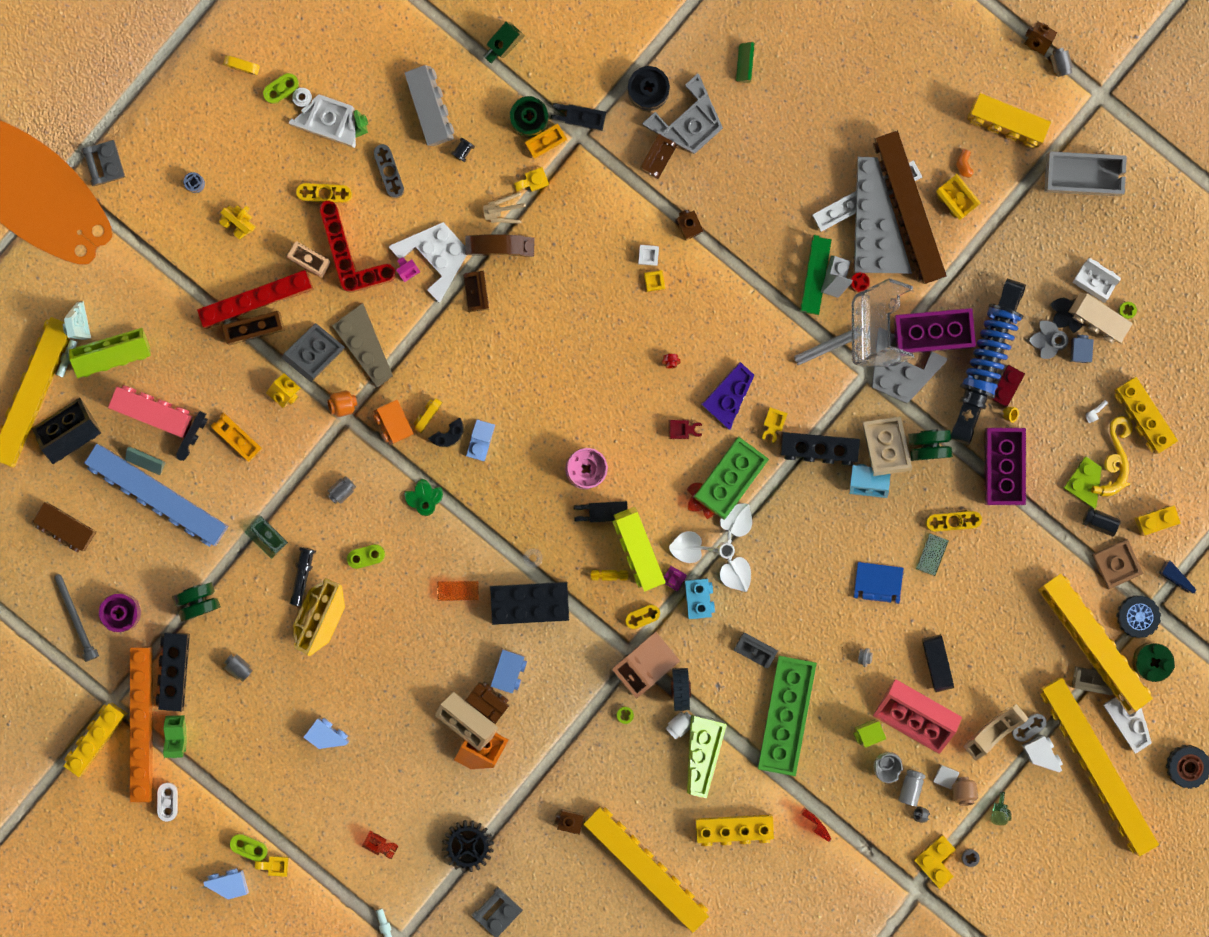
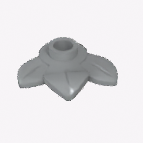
M1040 321L1041 332L1034 334L1029 341L1033 346L1041 349V358L1050 359L1056 355L1058 350H1062L1067 346L1068 337L1064 332L1058 330L1055 323ZM1056 337H1061L1062 341L1060 344L1055 343Z

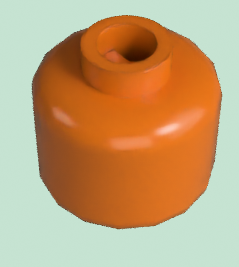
M347 390L331 394L328 400L329 411L336 417L353 414L355 406H357L355 395H351Z

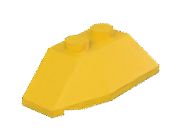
M325 578L323 582L308 591L293 624L294 648L311 656L329 643L345 608L342 585Z

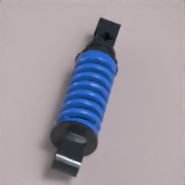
M1007 278L999 304H989L987 316L991 320H985L983 323L987 329L981 330L980 335L984 339H979L976 343L981 349H975L973 354L976 358L970 360V365L974 368L967 369L966 374L968 377L960 385L965 390V393L960 399L963 405L953 427L951 440L969 445L981 409H986L985 403L988 398H995V390L998 385L993 380L994 378H1001V375L996 373L997 369H1004V364L1000 363L1001 359H1008V355L1004 354V350H1011L1012 348L1011 345L1004 343L1005 339L1011 341L1015 339V336L1009 334L1008 331L1009 329L1017 331L1018 326L1014 324H1017V321H1021L1024 317L1017 312L1018 305L1026 288L1024 283ZM971 411L973 418H969L968 421H966L967 418L964 415L969 414V412Z

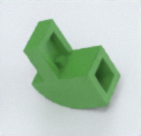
M185 715L165 716L164 758L183 757L187 745Z

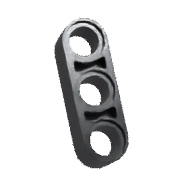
M942 635L923 638V647L935 693L953 689V678Z

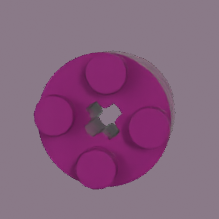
M125 593L113 594L107 597L99 608L100 620L112 632H124L134 628L141 617L139 602L133 596ZM121 609L124 615L119 618V614L116 611Z

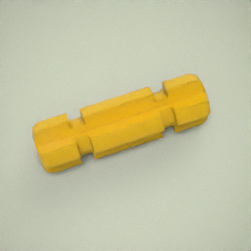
M592 570L591 580L617 581V579H620V581L628 580V571L602 570V572H599V570Z

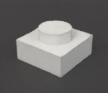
M640 245L638 265L657 266L659 246Z

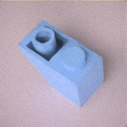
M318 718L304 736L306 740L318 749L344 746L350 741L347 739L348 735L340 729L336 731L332 728L333 724L326 718Z
M237 868L226 871V875L219 876V873L207 876L208 879L203 882L205 887L226 899L240 897L249 893L243 870L238 871Z

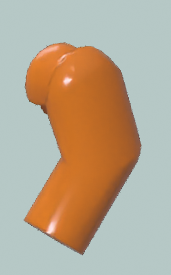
M962 149L956 166L963 177L970 178L974 173L967 162L971 152Z

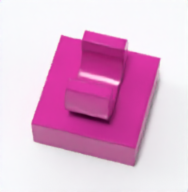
M404 257L397 260L401 267L396 269L404 282L420 273L412 259L408 262Z

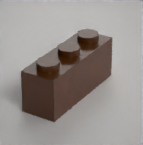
M279 311L222 325L228 345L285 331Z
M48 502L43 503L33 520V523L37 524L36 528L44 533L46 531L52 533V538L61 543L64 540L70 544L68 547L75 552L86 551L97 532Z

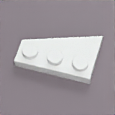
M1116 697L1103 704L1135 754L1151 744L1142 708L1129 715Z

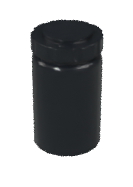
M1092 507L1086 511L1083 518V525H1088V527L1111 537L1115 536L1121 522L1120 519L1099 510H1094Z

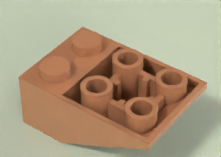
M654 632L612 667V670L637 699L678 664L680 660L659 634Z

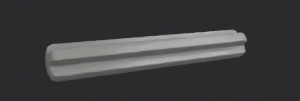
M859 326L795 355L794 360L797 365H801L865 336L866 332L862 326Z

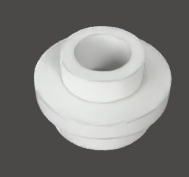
M298 88L294 91L292 98L297 106L305 107L311 103L312 95L308 89ZM300 94H305L304 100H299Z

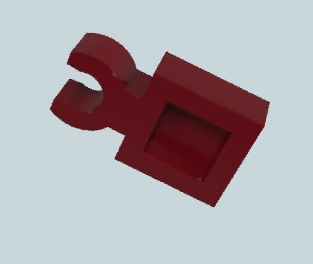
M669 420V439H689V434L700 437L702 433H696L695 427L702 426V423L694 422L689 425V420Z

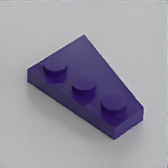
M739 362L701 405L726 428L731 430L733 421L740 410L741 403L747 394L754 374Z

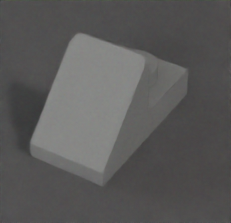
M831 256L821 293L836 298L841 296L853 281L846 278L851 261Z

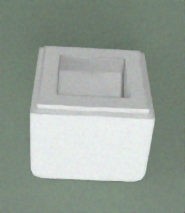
M940 764L933 782L952 789V785L955 783L959 772Z

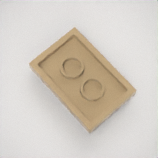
M901 417L863 422L873 476L912 471Z

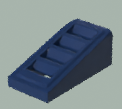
M1166 560L1159 574L1188 593H1195L1196 589L1173 562Z

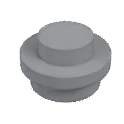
M869 648L861 649L859 653L858 663L863 665V667H867L872 662L873 653L870 652Z

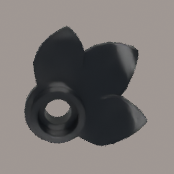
M1063 297L1054 300L1050 304L1057 312L1053 323L1058 328L1069 326L1073 333L1077 332L1083 324L1073 319L1074 315L1069 313L1076 299L1069 300Z

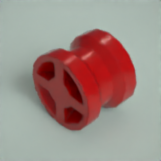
M858 272L850 279L853 280L850 287L855 292H863L869 287L870 279L865 273Z

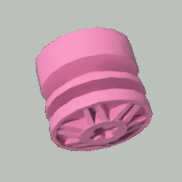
M591 448L580 449L573 453L566 462L565 468L567 479L572 485L580 489H590L598 486L605 479L608 470L606 459L602 453ZM589 465L590 467L588 470L590 471V473L586 472L583 474L581 472L583 470L581 466Z

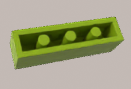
M143 328L69 350V360L77 378L87 377L96 372L107 371L110 368L119 365L124 366L129 362L144 360L151 356L150 345Z

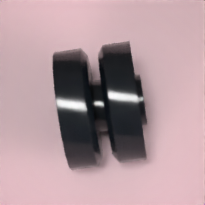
M645 66L633 72L628 83V96L635 107L642 111L650 112L658 110L668 99L670 84L668 77L662 70L653 66ZM648 86L651 87L652 92L645 90V88Z

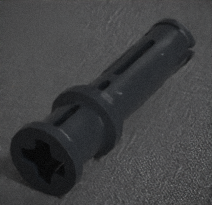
M305 547L299 548L301 551L299 561L295 565L298 569L289 603L296 606H302L308 573L313 568L311 564L313 555L316 554V550Z

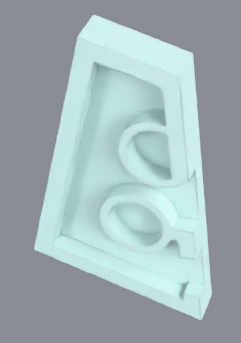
M84 301L77 302L64 318V333L68 338L91 339Z

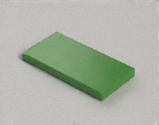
M738 436L693 498L725 520L769 459Z

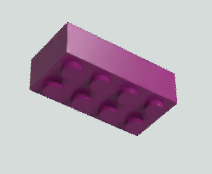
M972 308L902 314L893 317L897 355L976 347Z
M985 428V505H1026V428Z

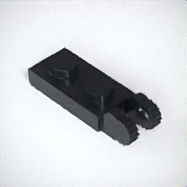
M553 104L554 109L567 111L566 117L551 115V120L603 131L606 117L605 111L570 104Z
M199 411L178 449L177 459L184 461L189 456L190 444L195 445L199 437L196 433L199 428L203 429L208 421L205 418L207 413Z
M627 501L574 505V510L589 509L590 517H574V522L614 521L615 514L628 509Z

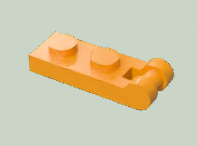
M224 412L220 415V419L217 422H213L210 425L248 462L262 449L258 443ZM225 423L229 425L226 431L222 429Z

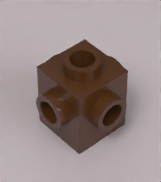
M1037 21L1034 27L1030 26L1025 36L1028 38L1024 44L1031 50L1045 55L1058 32L1051 29L1048 25Z

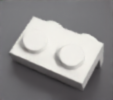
M1088 258L1072 283L1105 303L1121 278L1113 271H1109L1100 265L1099 262Z

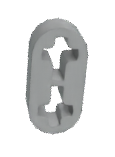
M1038 713L1030 715L1024 724L1012 731L1013 737L1020 742H1024L1043 730L1046 726V719L1043 715ZM1035 717L1037 719H1042V721L1040 722V727L1036 725L1030 727V725L1034 723ZM1028 727V730L1024 732L1025 736L1023 738L1021 736L1017 737L1018 728L1023 730Z

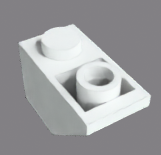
M1041 735L1022 745L1032 764L1056 772L1062 771L1060 766L1063 763L1058 754L1054 755L1052 751L1054 745L1049 737L1046 738L1044 735Z

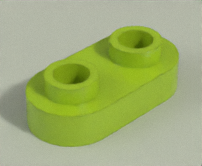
M291 73L284 74L265 87L263 96L268 103L277 104L298 89L299 81ZM288 81L293 82V85L291 87L286 86V83ZM273 91L277 92V96L275 98L270 97V94Z
M370 545L355 549L348 554L347 562L354 569L378 564L384 560L385 550L380 545ZM374 550L379 553L377 558L372 557ZM356 555L360 557L358 563L353 561V557Z
M237 834L230 841V848L233 852L253 861H261L267 856V846L254 838L244 834ZM238 840H242L244 842V845L242 847H239L237 845ZM255 848H260L261 854H256Z

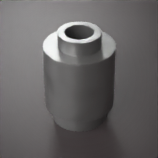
M1064 48L1053 50V55H1050L1054 73H1057L1058 77L1073 73L1069 51H1064Z
M345 476L328 489L330 493L328 497L335 504L337 502L342 504L354 492L353 490L356 486Z
M231 654L224 662L226 664L224 669L242 682L253 671L250 665L238 654L235 656Z

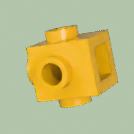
M283 373L272 383L266 394L284 408L288 403L292 405L299 396L296 394L301 388Z

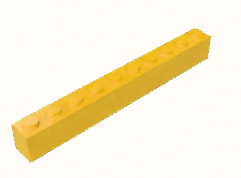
M1059 677L1041 687L1042 693L1040 696L1045 704L1049 703L1052 708L1050 714L1055 721L1058 720L1061 727L1059 729L1063 736H1068L1071 741L1069 746L1073 753H1078L1081 759L1078 762L1084 771L1087 770L1090 777L1088 779L1092 786H1097L1100 791L1098 796L1103 804L1107 803L1110 809L1107 812L1113 821L1116 820L1119 827L1117 829L1121 836H1126L1129 841L1127 847L1130 852L1140 857L1159 846L1064 679Z

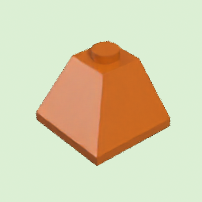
M495 733L493 738L480 751L465 740L454 761L469 769L494 768L509 739Z

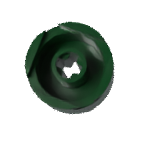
M525 96L518 99L510 110L511 125L521 136L535 137L542 133L548 125L547 107L541 100L533 96ZM527 113H531V116H535L532 117L531 121H528L527 118L524 119V117H527Z
M1145 643L1136 649L1132 666L1142 679L1160 682L1171 675L1175 668V661L1172 652L1166 646L1158 643ZM1151 658L1157 660L1155 662V666L1150 665V663L1152 662Z

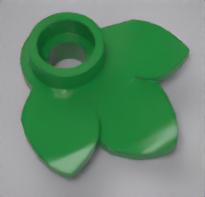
M425 479L418 481L415 491H405L407 504L412 508H416L422 516L433 514L436 505L443 498L442 488L432 489L430 483ZM427 503L429 504V507L427 509H423V504Z

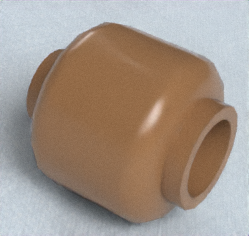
M960 777L958 782L952 785L953 799L956 803H959V806L973 805L974 801L978 799L977 784L975 781L969 780V777Z

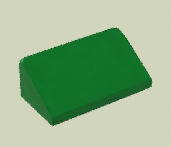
M754 42L741 43L739 45L737 82L750 83L752 80Z

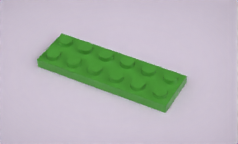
M778 656L759 758V770L796 776L816 662Z

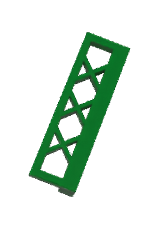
M813 235L800 308L802 313L819 315L823 295L821 290L826 276L832 239L821 238L819 235Z

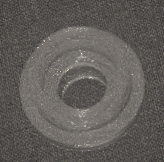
M534 548L527 550L523 556L524 563L531 568L539 566L543 559L541 552ZM530 555H536L537 559L535 562L530 561Z

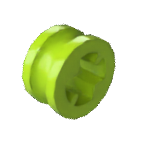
M1124 302L1120 305L1118 312L1125 319H1131L1136 315L1137 308L1132 302ZM1125 305H1128V307L1131 306L1132 311H1130V316H1128V313H1123V310H1125Z
M622 707L617 712V719L623 724L630 723L634 718V713L629 707ZM625 710L627 712L628 710L631 713L628 721H625V719L624 721L621 720V711Z

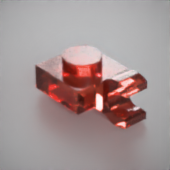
M369 831L361 847L376 855L382 853L387 858L392 859L395 854L394 852H396L399 846L395 843H385L387 839Z

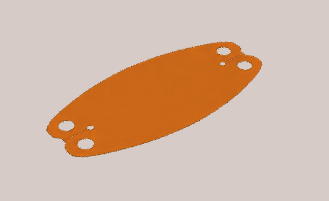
M0 120V223L23 240L51 255L75 264L86 265L91 263L96 256L97 247L106 245L113 235L109 220L97 199L78 174L58 154L28 133ZM95 225H101L104 228L102 236L96 237L93 235L92 228ZM81 230L82 234H77V231ZM84 245L87 249L86 255L82 257L75 254L76 246Z

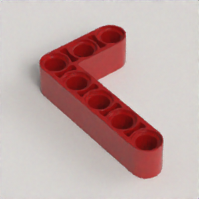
M324 201L320 206V213L342 288L346 292L354 293L393 281L396 277V271L390 264H382L356 272L339 209L333 201ZM328 205L334 206V212L331 215H327L324 212L325 207ZM335 223L338 224L339 231L331 233L330 226ZM338 242L345 244V248L341 252L335 250V245ZM344 260L350 262V267L347 270H341L340 263ZM386 268L392 270V275L389 278L382 276V271ZM368 273L374 276L371 283H365L363 279ZM348 279L355 280V286L351 289L345 286V282Z

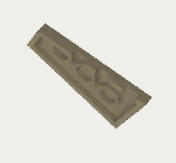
M362 303L332 326L375 385L379 387L392 378L393 374L365 306Z

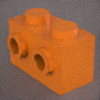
M398 400L374 410L373 418L376 424L381 426L383 430L381 432L382 437L389 445L414 434Z

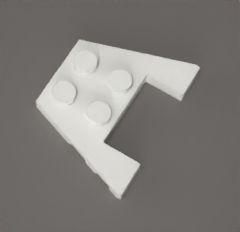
M444 222L389 246L399 259L405 257L414 248H417L442 277L427 289L439 303L442 301L443 296L467 256L465 255V245Z

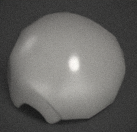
M884 752L877 756L874 761V772L880 781L892 783L899 779V774L903 771V765L898 755L892 752Z

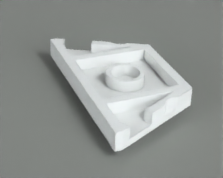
M319 94L312 100L311 104L306 105L301 110L302 113L298 117L289 121L291 126L352 148L356 146L354 107Z

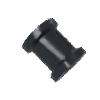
M461 137L459 145L451 154L465 163V158L475 146Z

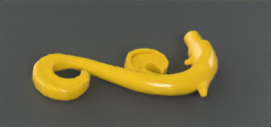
M1124 416L1116 417L1110 423V435L1117 454L1107 456L1104 462L1105 469L1111 473L1119 470L1115 466L1116 462H1118L1120 466L1119 476L1113 484L1109 481L1107 485H1101V487L1092 486L1091 489L1092 493L1103 497L1113 496L1130 485L1127 482L1129 474L1128 459L1115 433L1117 425L1121 424L1124 427V432L1119 437L1126 438L1131 434L1133 429L1132 423Z

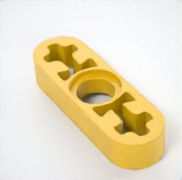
M303 183L296 190L298 198L306 202L330 200L334 203H348L352 199V191L345 185ZM304 187H307L308 191H314L313 187H317L315 191L316 198H313V194H307L304 198L300 191H303ZM322 188H327L330 191V195L326 199H322L319 196V191ZM336 188V193H341L342 189H345L346 193H349V195L345 196V199L343 200L341 196L335 195V199H332V189Z
M976 511L934 514L926 519V527L933 532L973 529L979 527L982 523V517ZM964 514V519L971 518V514H974V517H978V521L975 522V525H972L971 522H964L966 526L962 527L963 518L961 515ZM942 516H946L945 525L947 528H943L944 524L937 525L936 529L930 525L934 517L936 521H943ZM951 516L958 517V526L952 527L949 525L948 520Z

